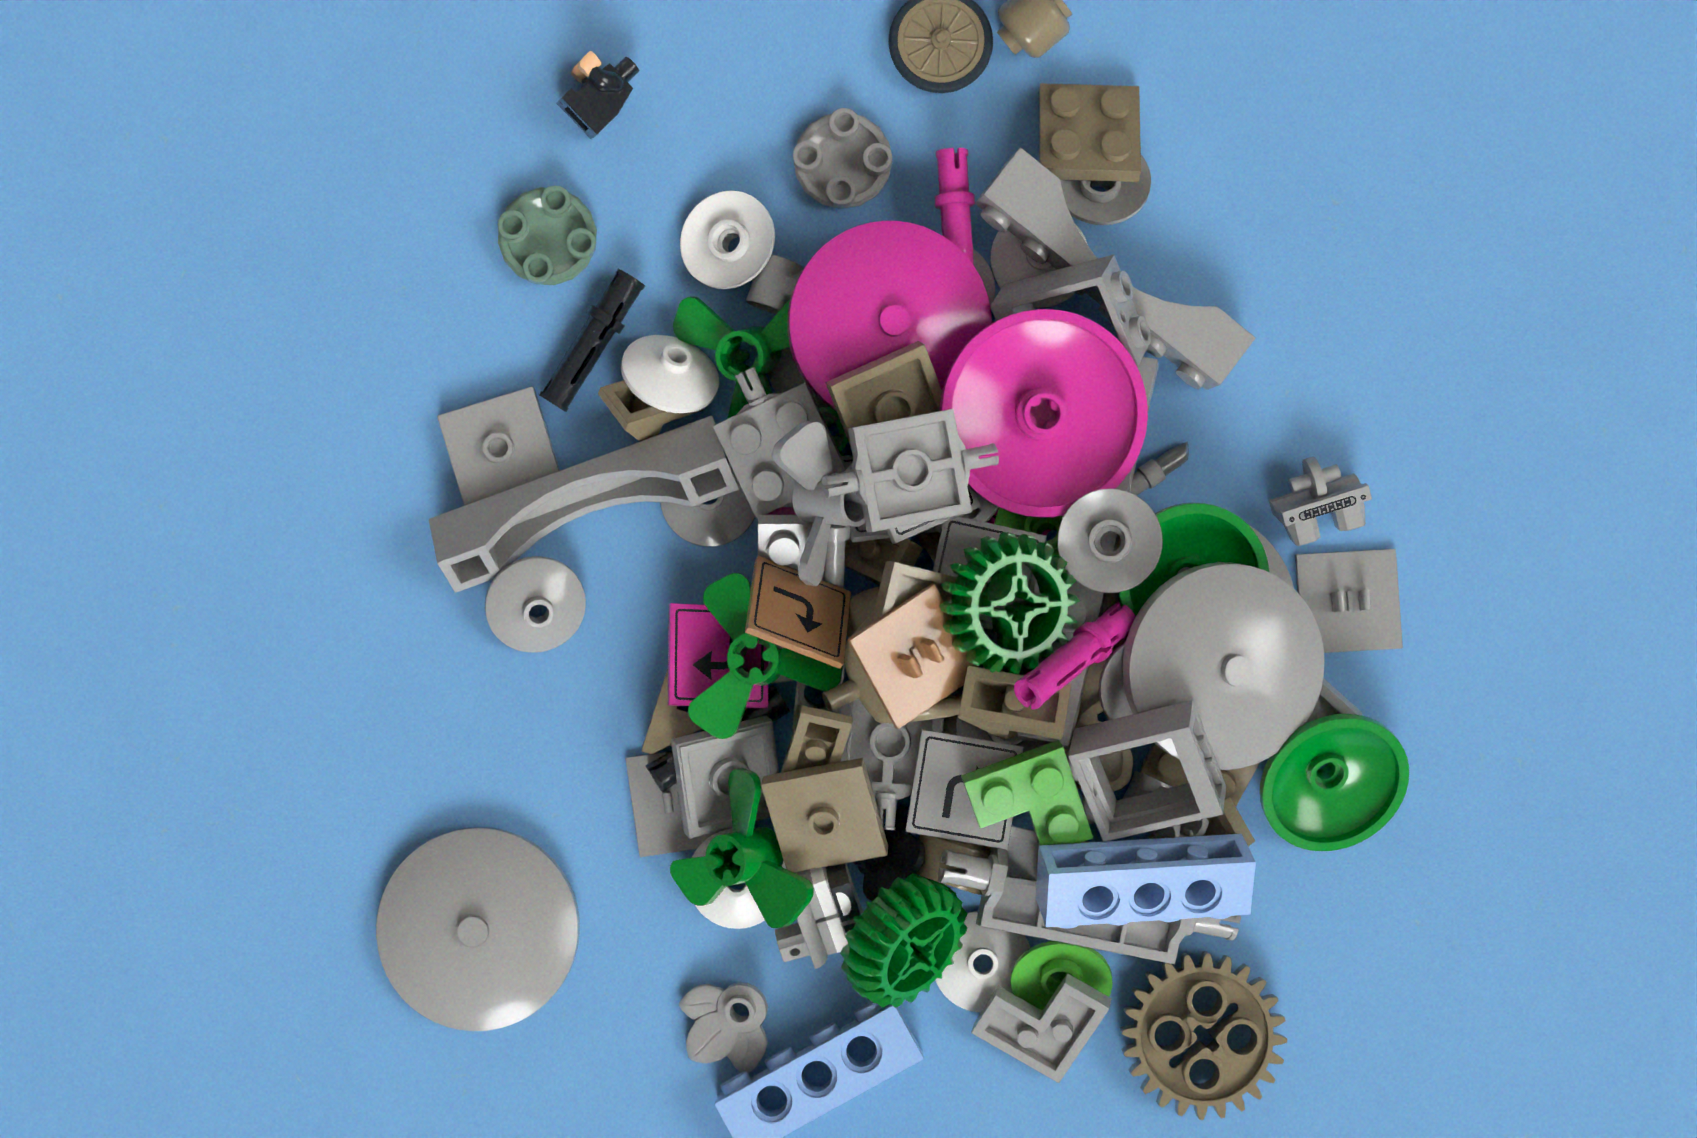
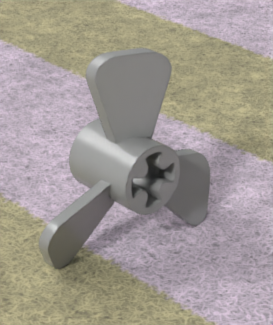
M806 421L797 425L775 444L772 457L777 465L796 480L792 494V503L796 515L802 521L813 522L799 562L798 574L800 580L805 584L818 586L823 577L831 524L858 527L865 523L862 503L857 497L856 492L826 498L823 489L841 486L843 482L822 485V476L839 473L833 472L824 425L819 422ZM852 464L844 472L852 471Z

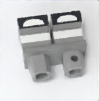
M846 863L794 872L810 880L814 888V894L811 902L798 916V923L775 929L777 944L784 962L810 955L814 968L817 969L826 963L828 955L841 952L842 948L848 944L845 934L854 928L856 924L854 917L861 915L863 910Z

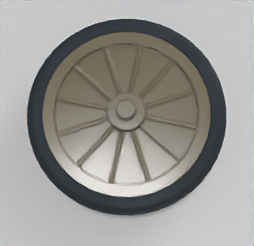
M909 0L897 12L889 31V51L898 72L913 86L932 93L954 92L973 83L987 67L993 50V33L990 22L981 7L973 0Z

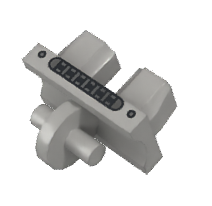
M1310 457L1302 461L1304 474L1288 480L1292 493L1269 500L1272 514L1284 525L1290 540L1296 546H1301L1317 541L1321 537L1316 517L1330 512L1332 513L1334 525L1339 531H1349L1365 526L1364 502L1372 500L1369 485L1366 483L1361 484L1354 473L1341 477L1337 464L1321 469L1317 459Z

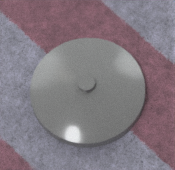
M1232 562L1203 564L1185 570L1170 578L1141 607L1133 621L1125 643L1122 669L1125 694L1132 714L1193 700L1220 770L1244 768L1257 764L1278 753L1288 738L1299 727L1307 723L1322 688L1325 662L1324 647L1318 624L1310 608L1288 583L1272 573L1249 565ZM1172 739L1154 742L1162 750L1179 759Z
M486 827L460 829L440 835L412 852L399 865L390 878L380 901L376 922V940L380 960L389 981L401 998L411 1008L429 1020L449 1028L465 1031H488L510 1026L527 1018L545 1005L568 976L576 957L580 935V918L576 898L567 877L555 860L538 845L520 835Z

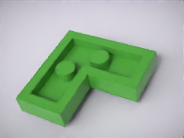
M1059 740L961 775L980 829L1028 811L1039 845L1081 843L1093 838L1064 748Z

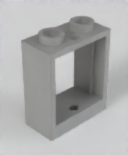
M1114 255L1004 284L990 306L997 321L1012 314L1035 310L1032 302L1097 285L1119 337L1118 340L1129 352L1137 367L1151 342L1149 325L1143 316H1138L1132 301L1133 288L1131 280L1124 270L1120 271Z
M1193 700L1074 729L1070 750L1066 751L1065 754L1074 781H1079L1084 793L1082 803L1087 820L1090 824L1096 823L1103 842L1223 815L1226 784ZM1172 739L1189 784L1116 800L1099 756Z

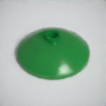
M1205 503L1177 504L1155 513L1160 523L1163 541L1161 555L1155 569L1139 585L1117 593L1121 607L1123 605L1128 606L1137 616L1147 599L1166 581L1176 576L1178 571L1184 567L1190 569L1203 564L1232 562L1249 565L1269 572L1268 559L1256 533L1234 513Z
M1334 714L1315 719L1299 727L1283 744L1278 753L1269 757L1261 776L1259 790L1263 813L1274 831L1282 839L1296 847L1311 851H1335L1354 846L1382 829L1399 809L1409 783L1408 758L1396 736L1386 726L1372 718L1357 714ZM1328 763L1324 768L1319 769L1322 765Z

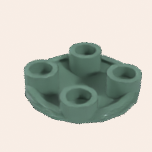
M560 186L540 187L522 193L507 206L505 212L498 220V245L505 263L517 276L534 284L557 285L574 279L588 266L596 250L597 229L590 210L578 197L570 194L565 188Z

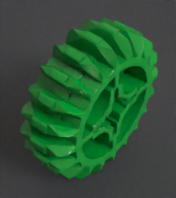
M1003 532L1002 534L1000 533L998 541L989 536L981 538V550L973 547L963 549L968 562L966 565L957 562L950 565L951 570L958 577L955 583L945 582L941 584L943 590L952 593L951 601H945L939 605L942 612L953 615L952 619H949L943 625V628L947 633L958 634L953 640L952 645L957 651H967L966 658L969 663L976 666L983 664L984 668L989 669L992 673L995 671L1000 672L1003 668L1004 672L1019 674L1021 666L1033 670L1039 664V656L1046 659L1054 653L1052 647L1054 641L1061 644L1069 642L1066 634L1062 632L1064 624L1073 625L1077 623V620L1073 615L1067 614L1068 606H1073L1080 602L1076 595L1067 593V589L1077 580L1071 574L1062 573L1068 562L1061 556H1052L1054 548L1050 544L1045 542L1036 543L1035 537L1031 535L1021 534L1017 538L1013 533ZM1022 563L1030 569L1037 580L1039 593L1029 590L1027 576L1022 574ZM991 577V582L988 588L982 592L984 585ZM1014 598H1020L1024 601H1014ZM1012 601H1014L1013 604H1009V605L1005 606V609H1004V610L995 607V606H1003V605H1006L1007 602H1012ZM979 614L990 616L992 630L997 632L998 644H994L985 634L979 620ZM1035 617L1032 625L1028 629L1030 621L1032 620V618Z
M915 873L907 876L905 880L897 877L890 889L881 887L878 897L872 902L866 901L867 908L861 915L854 917L856 922L854 928L845 934L848 944L840 952L844 958L841 969L846 973L847 980L853 984L852 988L862 997H866L872 1003H877L882 1008L889 1004L897 1008L902 1005L904 1000L912 1003L920 991L929 992L931 983L937 978L942 979L944 969L948 965L954 964L952 957L956 951L962 948L963 944L960 938L966 934L968 929L964 924L968 913L962 908L963 902L956 897L957 894L947 885L923 876L920 877Z

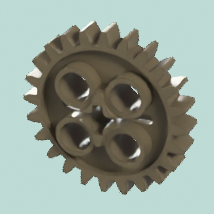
M1207 951L1202 952L1199 965H1194L1187 953L1181 954V968L1177 970L1170 963L1162 962L1165 974L1162 978L1159 979L1148 971L1145 973L1146 979L1151 985L1148 991L1133 987V994L1141 1001L1139 1007L1124 1006L1123 1011L1129 1017L1135 1019L1134 1025L1120 1027L1122 1035L1134 1039V1043L1121 1049L1123 1055L1126 1057H1138L1139 1059L1128 1069L1133 1077L1147 1074L1148 1076L1140 1086L1142 1091L1147 1094L1159 1088L1156 1102L1162 1108L1173 1098L1176 1099L1175 1112L1179 1116L1185 1114L1190 1104L1194 1105V1111L1199 1120H1204L1208 1106H1213L1217 1115L1220 1118H1225L1226 1103L1230 1101L1241 1112L1244 1111L1243 1094L1248 1092L1259 1100L1262 1098L1261 1092L1256 1085L1259 1079L1269 1083L1275 1082V1078L1266 1070L1268 1063H1284V1059L1272 1050L1275 1045L1287 1043V1038L1273 1032V1027L1284 1023L1286 1020L1283 1015L1269 1013L1268 1011L1279 1001L1274 994L1259 995L1267 983L1263 978L1258 977L1249 983L1246 982L1250 973V967L1244 963L1232 973L1231 958L1227 955L1222 956L1216 967L1213 966L1211 955ZM1204 986L1214 987L1217 995L1215 1005L1208 1011H1196L1192 1004L1194 993ZM1230 1004H1237V1010L1232 1015H1228L1219 1023H1216ZM1164 1021H1174L1178 1023L1180 1028L1178 1039L1168 1046L1158 1045L1155 1041L1156 1028ZM1239 1024L1248 1025L1251 1031L1248 1044L1241 1049L1229 1048L1227 1035L1231 1028ZM1198 1025H1202L1206 1029L1211 1028L1209 1034L1213 1040L1210 1044L1205 1045L1198 1041L1190 1047L1197 1040L1193 1030ZM1190 1047V1050L1185 1053L1178 1065L1175 1067L1169 1066L1171 1058ZM1199 1059L1211 1060L1214 1065L1212 1077L1205 1083L1198 1084L1192 1082L1189 1072L1193 1063Z

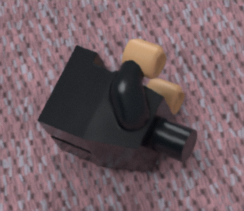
M589 51L572 68L571 75L582 84L581 89L575 92L571 88L556 104L590 139L594 138L618 115L633 90V87L628 82L640 70L628 57L621 60L615 67L609 63L601 69L600 59L592 51Z

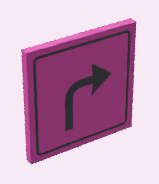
M669 604V706H689L697 696L730 672L727 663V653L734 640L705 605ZM759 640L757 646L754 649H749L746 655L743 656L745 662L741 667H745L749 671L757 667L763 672L769 664V661L764 660L762 657L763 652L767 648L759 644ZM753 685L746 708H768V685Z

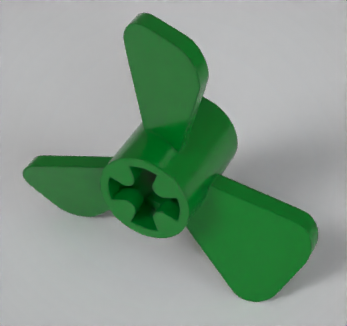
M687 297L680 302L673 322V331L676 337L688 344L716 350L715 360L718 369L726 378L736 381L727 419L737 415L742 404L747 400L737 378H735L736 375L755 367V371L766 394L773 393L766 374L772 372L779 364L782 353L781 349L790 347L787 324L790 299L766 327L753 326L738 331L733 330L700 298ZM743 341L757 348L758 357L755 358L752 367L744 364L749 359L750 353L747 350L739 349Z
M731 573L713 582L705 589L703 594L705 606L734 640L727 653V663L730 672L697 696L688 708L690 719L706 732L719 739H728L737 733L753 685H768L782 675L825 692L840 684L843 673V666L841 669L745 633L751 586L749 580L739 573ZM758 640L759 644L767 648L762 654L763 659L770 662L763 672L757 667L752 668L750 671L745 667H741L745 662L743 656L746 655L749 649H754L757 646Z
M744 768L734 769L731 771L728 779L733 832L714 837L707 846L705 856L673 861L670 865V874L685 897L697 906L712 904L727 886L746 883L767 925L771 928L789 926L811 902L814 894L813 885L810 880L782 867L784 860L776 833L767 827L754 828L761 796L759 776L755 772Z

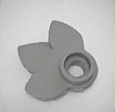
M743 982L734 983L726 989L711 984H702L687 992L680 1001L679 1007L688 1017L695 1020L686 1040L688 1057L695 1062L712 1063L728 1056L740 1073L753 1071L765 1054L768 1044L762 1027L768 1011L767 1001L763 993L756 986ZM742 1003L747 1006L749 1015H738L733 1009V1004Z

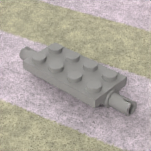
M1012 826L1008 849L991 847V852L987 859L955 853L951 850H944L940 859L941 863L959 867L960 870L956 871L939 867V883H950L981 890L982 895L976 924L981 927L1175 964L1179 944L1185 935L1190 936L1193 932L1232 941L1237 937L1239 931L1238 928L1219 922L1224 920L1240 924L1241 915L1230 916L1225 919L1204 917L1180 919L1175 922L1156 920L1129 922L1125 925H1078L1069 929L1046 927L1036 901L1039 842L1035 830Z

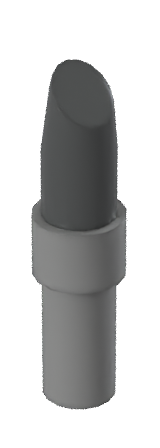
M1188 442L1168 450L1155 460L1151 459L1137 468V472L1133 475L1130 493L1137 496L1147 488L1152 489L1165 480L1166 475L1185 463L1189 456Z

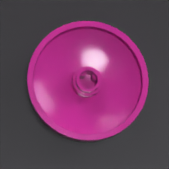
M877 221L858 225L835 236L823 245L809 260L792 291L787 317L788 338L793 359L803 379L824 403L836 411L825 382L917 341L925 344L942 390L948 371L956 356L978 332L992 324V316L987 291L979 273L968 257L955 244L924 226L902 221Z
M1036 309L1023 311L999 319L982 329L956 356L944 381L940 399V411L954 410L958 436L966 449L994 443L998 450L996 453L978 456L979 459L999 456V463L996 466L971 469L968 486L993 505L1024 516H1064L1073 503L1084 495L1101 489H1116L1134 466L1142 449L1147 429L1148 405L1146 391L1138 367L1129 352L1113 334L1101 325L1081 315L1062 310Z

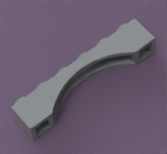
M1020 147L1008 159L976 200L975 204L983 210L981 217L994 229L1000 232H1005L1006 230L1011 232L1022 241L1020 244L1022 251L1040 264H1044L1047 261L1058 270L1098 259L1076 228L1065 202L1060 179ZM1097 285L1073 291L1081 296L1086 293L1100 304L1099 312L1112 323ZM1132 286V301L1138 316H1143L1146 319L1150 329L1151 342L1146 351L1157 358L1165 356L1178 367L1176 374L1195 389L1203 387L1208 390L1221 385L1256 338L1217 306H1188L1168 302L1139 291Z
M713 416L689 423L430 518L429 524L437 564L456 593L494 579L504 567L516 561L539 539L563 524L590 512L614 505L643 501L671 502L693 507L739 490L734 471L713 429V426L716 425Z

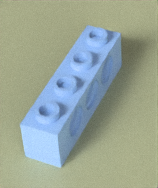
M1242 834L1039 845L1036 901L1046 927L1066 929L1074 928L1078 925H1125L1129 922L1160 920L1163 922H1175L1188 918L1211 917L1225 919L1236 915H1250L1256 861Z
M870 1001L853 1012L857 1019L839 1029L836 1022H833L811 1034L809 1038L812 1044L794 1053L791 1047H787L766 1059L764 1062L768 1068L750 1078L747 1071H744L721 1084L720 1088L723 1093L717 1096L714 1104L732 1138H782L923 1060V1053L899 1008H895L890 1004L882 1008L877 1003ZM858 1036L870 1038L876 1045L875 1054L866 1061L854 1060L847 1052V1045L853 1038ZM812 1061H821L829 1066L832 1075L825 1084L815 1086L805 1080L802 1073L803 1068ZM777 1086L785 1092L787 1102L780 1109L769 1110L761 1105L758 1093L764 1087Z

